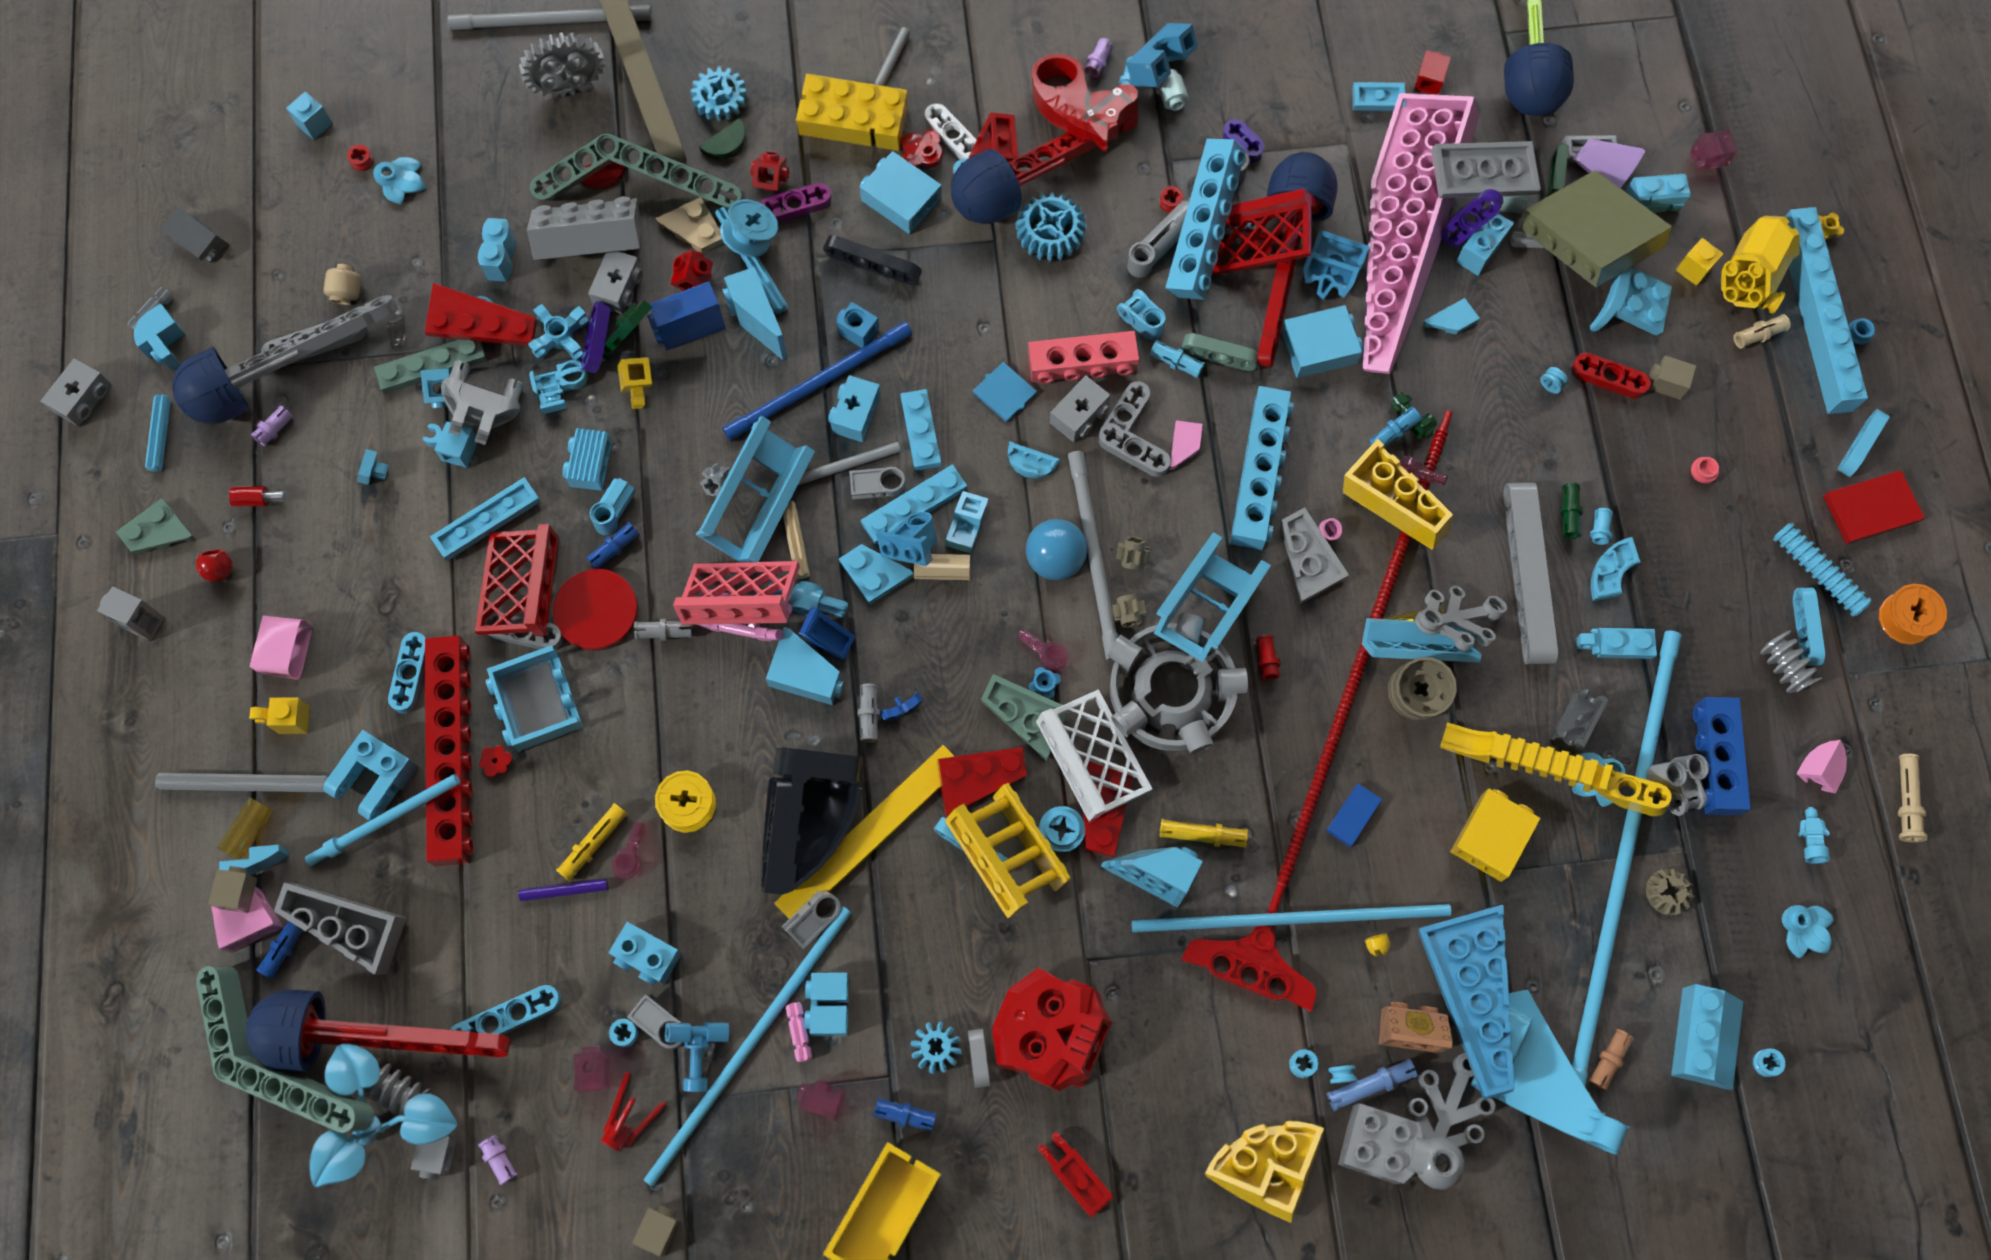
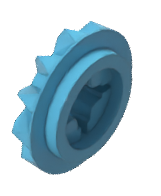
M1065 806L1052 808L1044 814L1040 821V832L1049 841L1052 850H1055L1057 853L1070 852L1079 846L1084 838V821L1081 815L1072 808ZM1064 818L1066 819V828L1071 832L1065 833L1062 840L1059 841L1058 831L1053 828L1059 827Z

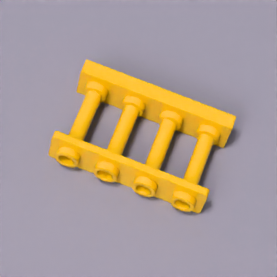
M1006 783L993 795L995 802L973 813H970L963 804L952 811L946 818L945 823L1006 917L1010 918L1016 915L1028 903L1025 898L1027 895L1047 884H1050L1056 892L1071 878L1065 865L1059 861L1052 850L1049 841L1044 838L1036 826L1033 817L1028 814L1020 802L1018 794ZM1002 811L1010 826L989 837H985L977 823ZM1018 835L1026 850L1002 862L993 847ZM1034 860L1043 874L1021 886H1017L1009 872Z

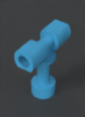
M704 1022V1026H691L690 1023H666L665 1041L685 1042L684 1048H690V1075L687 1078H683V1091H707L708 1078L702 1077L703 1048H709V1042H728L729 1023Z

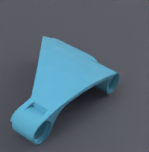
M1529 990L1509 993L1510 1038L1515 1089L1511 1093L1494 1098L1566 1134L1609 1153L1618 1155L1629 1126H1625L1600 1112L1558 1044ZM1474 1077L1471 1085L1479 1090L1476 1079Z

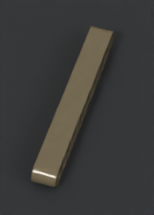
M599 0L656 153L680 163L686 162L684 150L628 1ZM659 160L662 169H664V162Z

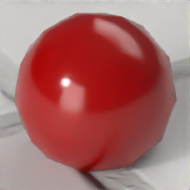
M223 549L204 551L196 559V570L199 576L206 581L220 582L229 577L233 570V560L230 554Z

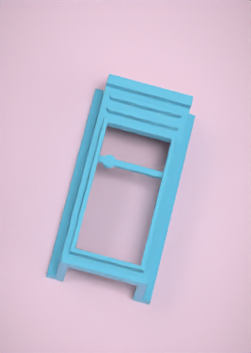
M760 416L758 421L754 422L743 448L700 530L696 533L698 537L740 563L759 562L815 452L807 445L795 448L769 431L768 427L771 421L763 416ZM752 459L778 475L769 493L765 488L761 489L743 477ZM740 481L759 492L760 496L767 497L741 549L714 532Z
M1214 532L1159 608L1157 615L1161 619L1154 631V634L1202 662H1204L1213 647L1215 649L1218 648L1271 567L1270 564L1261 560L1251 575L1217 556L1215 552L1223 537ZM1203 578L1236 597L1230 608L1194 589L1199 579ZM1190 592L1214 605L1218 610L1226 612L1204 648L1167 627Z

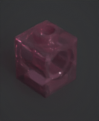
M1730 130L1700 134L1691 147V158L1695 161L1698 171L1728 166L1737 153Z

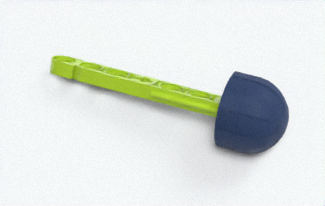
M1527 0L1530 45L1518 49L1507 59L1504 65L1505 93L1510 103L1522 114L1535 117L1549 115L1557 111L1566 102L1573 89L1574 71L1573 59L1567 49L1557 44L1544 43L1541 0Z

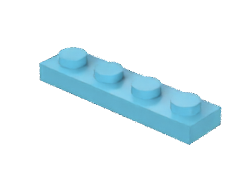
M952 464L861 519V524L874 544L877 545L876 533L881 528H886L887 532L891 533L911 514L917 512L930 513L961 494L962 491H966L967 484Z
M524 477L434 533L430 538L443 558L448 561L541 501Z

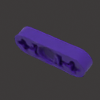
M1493 189L1483 191L1446 222L1441 231L1442 240L1451 246L1460 245L1498 214L1504 202L1503 196ZM1491 201L1494 203V205L1490 204L1483 210L1485 202L1489 203ZM1472 213L1476 215L1478 222L1468 221L1465 214ZM1460 225V232L1452 234L1451 232L1455 231Z
M599 301L594 303L590 313L581 369L592 373L598 371L602 361L611 310L610 305Z

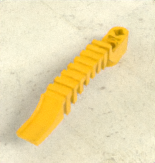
M1447 722L1440 744L1442 749L1486 763H1490V759L1493 757L1497 759V767L1504 768L1505 761L1510 762L1511 769L1518 771L1520 765L1526 767V773L1532 774L1533 770L1540 771V776L1547 778L1548 774L1554 775L1555 781L1561 782L1562 778L1569 780L1568 785L1576 787L1577 783L1584 784L1583 791L1589 793L1590 790L1597 791L1598 794L1622 808L1646 815H1663L1669 807L1671 793L1666 786L1616 772L1612 769L1613 765L1606 764L1603 767L1598 764L1597 760L1583 759L1584 756L1576 755V757L1571 756L1569 752L1563 750L1562 752L1554 751L1555 748L1547 746V748H1544L1535 742L1532 744L1527 743L1522 738L1517 740L1511 738V735L1508 734L1503 736L1494 731H1476ZM1621 787H1629L1634 791V795L1625 797L1619 792V789ZM1654 796L1660 797L1659 804L1653 803Z

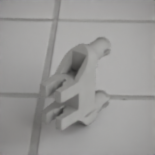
M457 360L453 363L450 376L444 379L441 384L443 398L453 415L448 433L459 436L464 421L480 425L475 442L486 445L491 429L511 421L519 414L521 406L518 401L524 385L518 381L516 388H513L515 379H509L506 382L502 396L467 384L465 382L471 367L465 362L462 370H460L462 361Z

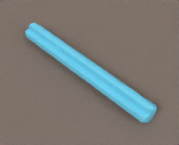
M725 206L717 209L715 212L721 225L728 218L729 209ZM740 255L748 269L755 267L774 312L781 314L788 309L787 303L759 257Z

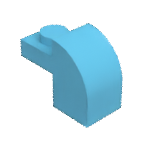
M159 304L145 313L137 322L134 329L135 343L148 358L153 357L160 366L165 363L174 371L181 365L168 346L184 336L185 333L162 304Z

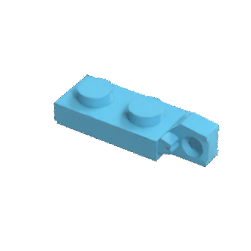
M1598 628L1592 629L1591 633H1581L1575 638L1576 649H1592V654L1597 655V658L1654 659L1657 656L1655 629Z

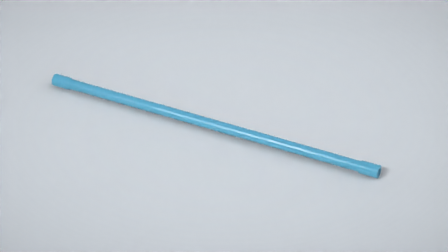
M1676 631L1664 632L1660 650L1659 667L1635 777L1647 780V770L1653 765L1674 663L1680 647L1682 635ZM1627 810L1572 1063V1067L1584 1087L1587 1081L1589 1059L1642 813Z

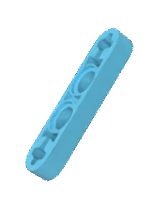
M539 986L454 1025L450 1030L472 1032L475 1030L472 1026L475 1023L478 1033H487L483 1029V1023L486 1018L495 1016L498 1019L499 1025L496 1031L492 1033L504 1035L556 1011L561 1005V994L552 986ZM544 992L554 995V998L550 1000V1006L547 1007L543 1003L534 1007L537 1013H534L533 1006L528 1001L529 998H532V1001L536 1003L544 998ZM516 1004H524L527 1010L525 1017L521 1020H514L511 1016L512 1008Z

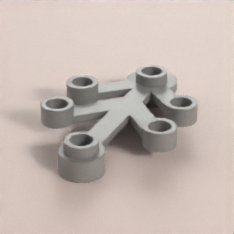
M1451 586L1446 593V598L1449 601L1446 613L1441 614L1438 612L1440 605L1444 601V595L1438 590H1430L1425 597L1427 608L1417 614L1415 622L1423 633L1430 635L1440 633L1455 640V646L1461 651H1468L1475 642L1471 634L1475 635L1476 641L1484 647H1489L1496 638L1495 633L1491 629L1482 628L1470 622V620L1485 618L1489 621L1499 620L1506 612L1507 605L1501 598L1489 596L1482 606L1459 611L1461 601L1466 594L1461 587ZM1450 624H1451V625L1456 626V627H1458V628H1460V629H1462V630H1464V631H1466V632H1459V631H1457V630H1455V629H1453V628H1451V627H1449V626H1447V625H1450Z
M1465 1053L1456 1056L1453 1060V1070L1456 1076L1445 1103L1437 1086L1439 1082L1437 1073L1432 1070H1426L1419 1075V1083L1425 1088L1438 1119L1433 1131L1426 1116L1428 1111L1426 1101L1422 1098L1410 1100L1408 1111L1414 1116L1415 1121L1419 1123L1424 1140L1434 1137L1446 1138L1451 1125L1477 1115H1490L1495 1110V1103L1491 1098L1485 1100L1489 1103V1110L1485 1112L1481 1109L1480 1103L1483 1101V1097L1478 1098L1471 1105L1457 1109L1469 1077L1474 1076L1472 1069L1468 1071L1463 1067V1061L1467 1059ZM1426 1074H1430L1433 1077L1432 1085L1425 1083L1424 1076ZM1415 1102L1421 1103V1113H1416L1413 1110ZM1469 1125L1463 1133L1447 1137L1446 1139L1459 1147L1467 1143H1480L1484 1139L1485 1134L1479 1125ZM1472 1128L1476 1129L1479 1133V1137L1476 1140H1473L1469 1135ZM1439 1154L1435 1159V1165L1444 1163L1446 1158Z

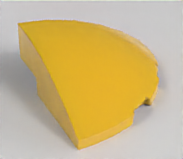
M1286 1121L1284 1125L1267 1127L1265 1124L1250 1128L1244 1131L1242 1137L1231 1145L1225 1144L1211 1161L1205 1176L1255 1207L1292 1223L1324 1128L1296 1121Z

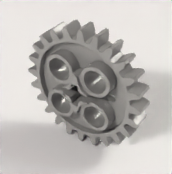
M560 32L558 38H554L550 34L548 41L540 38V45L531 44L532 50H525V57H520L521 64L519 68L523 83H526L528 89L532 88L533 93L540 91L543 97L550 93L552 98L557 94H561V97L564 98L568 92L571 95H575V90L584 92L585 85L593 86L591 80H600L598 74H603V67H605L601 48L599 49L598 43H593L591 37L585 39L583 34L575 38L573 32L568 37H564L563 32Z

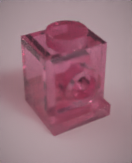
M600 1046L583 1047L582 1053L574 1054V1091L583 1093L610 1090L609 1053L600 1051ZM592 1062L595 1066L594 1071L587 1074L585 1066Z
M816 1081L814 1086L802 1083L796 1100L800 1101V1109L835 1121L845 1091L837 1088L836 1093L831 1092L833 1086Z

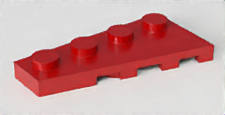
M433 283L424 331L427 336L529 346L528 344L535 339L537 327L535 317Z

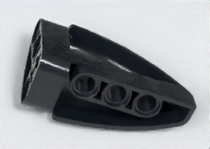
M776 748L773 774L783 775V778L771 777L768 781L762 847L761 892L780 895L790 893L820 870L834 854L845 838L860 802L863 757L795 748Z

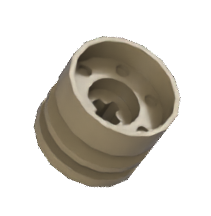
M1420 657L1400 666L1391 675L1387 686L1388 698L1392 707L1401 716L1411 720H1425L1445 712L1453 703L1457 692L1456 679L1451 669L1442 661L1432 657ZM1422 685L1424 689L1421 691V694L1415 695L1416 686Z

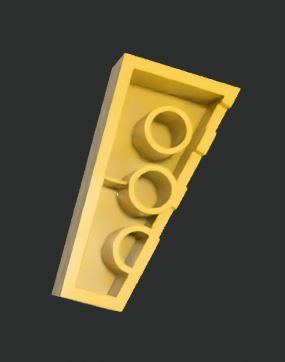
M1379 439L1369 447L1344 475L1343 493L1431 550H1434L1449 533L1453 514L1429 490L1426 491L1418 483V479L1412 473L1409 474L1400 465V461L1393 454L1390 455L1384 449V444Z

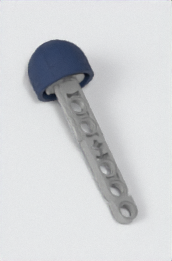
M391 295L381 296L366 303L365 306L357 307L230 368H227L215 348L211 347L188 358L179 366L172 383L174 399L178 407L188 417L196 421L217 424L231 420L250 411L239 387L364 329L373 322L376 323L391 316L398 310V307Z

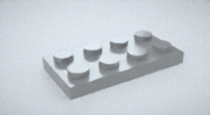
M1532 141L1435 144L1431 148L1439 198L1477 197L1488 189L1496 190L1502 196L1536 195L1541 191Z

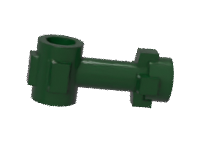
M1403 392L1398 393L1390 401L1393 405L1392 409L1396 413L1399 411L1404 413L1412 406L1410 404L1412 398ZM1429 413L1422 417V421L1410 428L1412 434L1418 439H1421L1423 436H1429L1437 426L1436 419Z

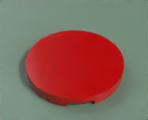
M590 569L575 574L561 586L553 603V619L563 638L574 646L587 651L606 650L622 642L633 627L638 616L637 598L629 583L620 575L604 569Z

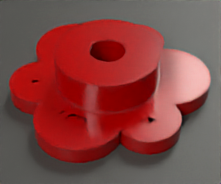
M501 745L495 748L485 747L481 753L482 759L479 760V766L484 769V773L488 777H495L498 773L505 774L508 770L507 765L512 762V755L509 752H505L504 747Z

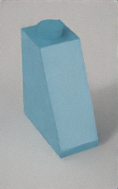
M784 627L783 639L778 642L766 677L768 686L833 705L835 697L840 698L844 688L840 672L792 630Z

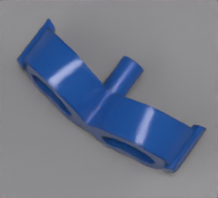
M916 691V694L904 703H902L900 697H896L894 700L897 706L894 708L880 709L883 720H895L915 710L923 702L919 692Z

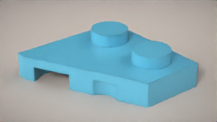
M862 544L839 558V563L869 605L914 577L910 569L889 558L882 557L881 554Z

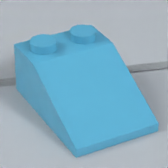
M755 267L724 277L727 288L722 289L731 317L736 316L739 324L779 358L782 360L788 359L782 332Z

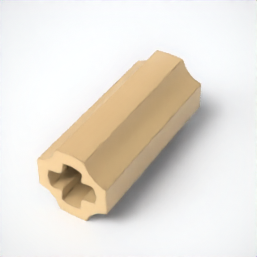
M931 554L933 560L927 566L914 564V579L970 580V555Z

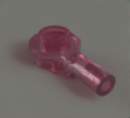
M1403 456L1398 459L1400 465L1409 474L1412 473L1416 478L1445 486L1448 475L1430 471L1427 467L1422 466L1420 461L1410 456Z
M1024 629L1019 632L1017 639L1040 653V660L1045 668L1059 670L1066 665L1068 653L1063 645L1051 642L1043 643Z
M634 822L626 848L620 849L619 853L612 860L611 868L618 878H633L640 870L641 862L636 851L645 827L642 823Z

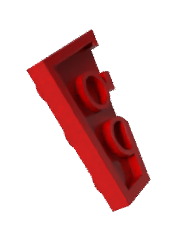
M1023 747L937 759L945 816L950 815L955 808L963 804L967 806L999 790L1002 785L1006 783L1011 784L1026 776Z
M1088 762L1086 769L1089 775L1100 779L1104 766ZM1108 768L1104 780L1119 785L1123 773ZM1127 775L1123 787L1131 790L1134 777ZM1102 786L1100 795L1105 805L1115 801L1117 791ZM1121 793L1120 798L1126 796V794ZM1127 803L1102 814L1099 818L1090 822L1083 811L1086 851L1114 858Z

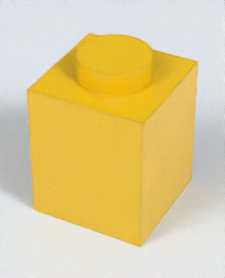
M1701 238L1685 256L1676 271L1697 286L1724 253L1704 238Z

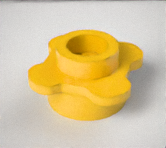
M1830 213L1828 216L1823 217L1818 215L1825 240L1831 239L1834 235L1841 236L1844 233V228L1840 226L1839 216L1836 213Z

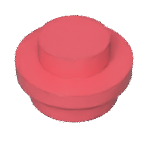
M1700 457L1691 465V474L1696 481L1708 484L1718 477L1719 465L1711 457Z

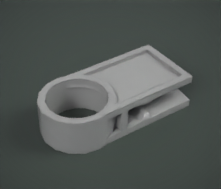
M896 467L849 471L852 500L894 497L901 494L905 488L904 474ZM890 474L897 475L901 478L902 482L895 489H887L881 484L885 476Z
M819 891L782 928L804 949L837 918L841 910L840 902L829 891ZM824 898H832L833 907L831 911L823 916L817 915L816 907L819 901Z
M646 994L627 1016V1018L667 1049L674 1050L684 1044V1042H677L673 1045L663 1043L661 1031L666 1023L682 1022L673 1017Z

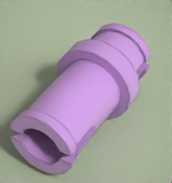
M1106 38L1098 40L1093 54H1090L1086 60L1087 65L1084 71L1087 74L1091 70L1088 75L1091 78H1098L1100 72L1107 65L1106 60L1113 49L1112 42L1109 43L1106 48L1109 42Z
M279 405L265 422L260 421L257 424L258 429L251 434L257 442L261 441V445L266 446L271 439L275 440L278 437L277 433L293 419V415L287 409L284 411L285 408Z
M493 1135L490 1139L488 1138L478 1144L484 1154L482 1159L484 1162L488 1161L499 1181V1185L506 1183V1181L508 1182L518 1175L504 1152L507 1148L504 1144H500L497 1135Z

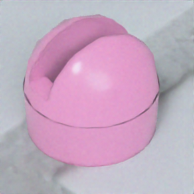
M1329 518L1323 520L1318 526L1327 541L1336 540L1342 534V526L1337 519Z

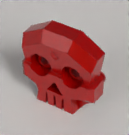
M1039 967L1008 989L992 1026L997 1065L1002 1069L1029 1074L1030 1078L1035 1082L1058 1092L1070 1085L1077 1088L1085 1086V1080L1090 1078L1112 1024L1111 1018L1104 1008L1100 993L1093 987L1071 979L1063 982ZM1055 1003H1060L1059 1009L1052 1011V1006ZM1070 1035V1038H1069V1040L1067 1041V1039H1066L1065 1036ZM1041 1044L1042 1050L1035 1054V1047Z

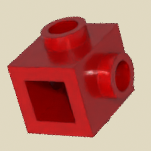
M765 151L764 154H760L751 164L752 186L759 187L764 191H778L789 179L790 168L786 166L787 158L779 157V153Z
M695 250L677 256L673 262L674 270L670 284L681 291H685L708 281L710 282L713 261Z

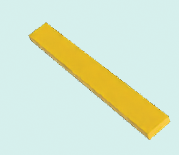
M944 745L845 836L834 854L820 870L790 893L783 894L775 902V905L788 919L815 893L819 891L831 892L941 788L937 759L954 757Z

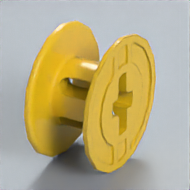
M677 771L667 776L659 784L655 794V807L660 817L673 830L683 833L696 832L705 827L713 818L716 810V796L707 780L700 774L691 771ZM686 797H689L692 801L687 802L685 807H683L680 802H676L685 801Z

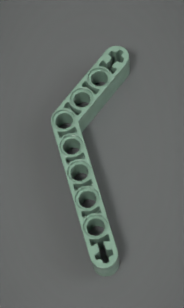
M611 134L600 135L536 176L530 183V191L535 198L552 201L607 165L616 162L727 208H730L731 204L736 201L731 200L729 204L730 199L719 194L721 189L732 193L734 190L737 200L745 199L744 191L734 184ZM608 140H613L615 150L607 154L604 149L605 143ZM633 150H638L640 159L637 163L631 164L629 154ZM591 154L593 164L586 168L583 165V158L585 155ZM657 160H662L664 162V170L656 174L653 170V164ZM568 167L571 170L572 176L568 181L564 182L561 173ZM685 169L689 174V179L686 183L680 184L677 175L681 170ZM710 179L713 182V190L705 194L701 188L702 183ZM543 183L550 185L546 188L547 194L541 193Z
M206 966L199 971L196 978L197 990L213 1072L218 1080L337 1132L364 1131L371 1127L374 1121V1110L368 1103L352 1096L337 1095L326 1085L290 1070L271 1068L256 1059L250 1051L246 1040L248 1019L238 972L233 967Z

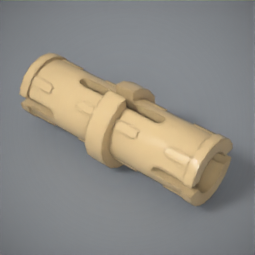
M1782 314L1766 322H1756L1753 327L1736 332L1734 334V342L1738 348L1742 349L1758 341H1768L1771 336L1788 331L1791 327L1790 320L1785 314Z

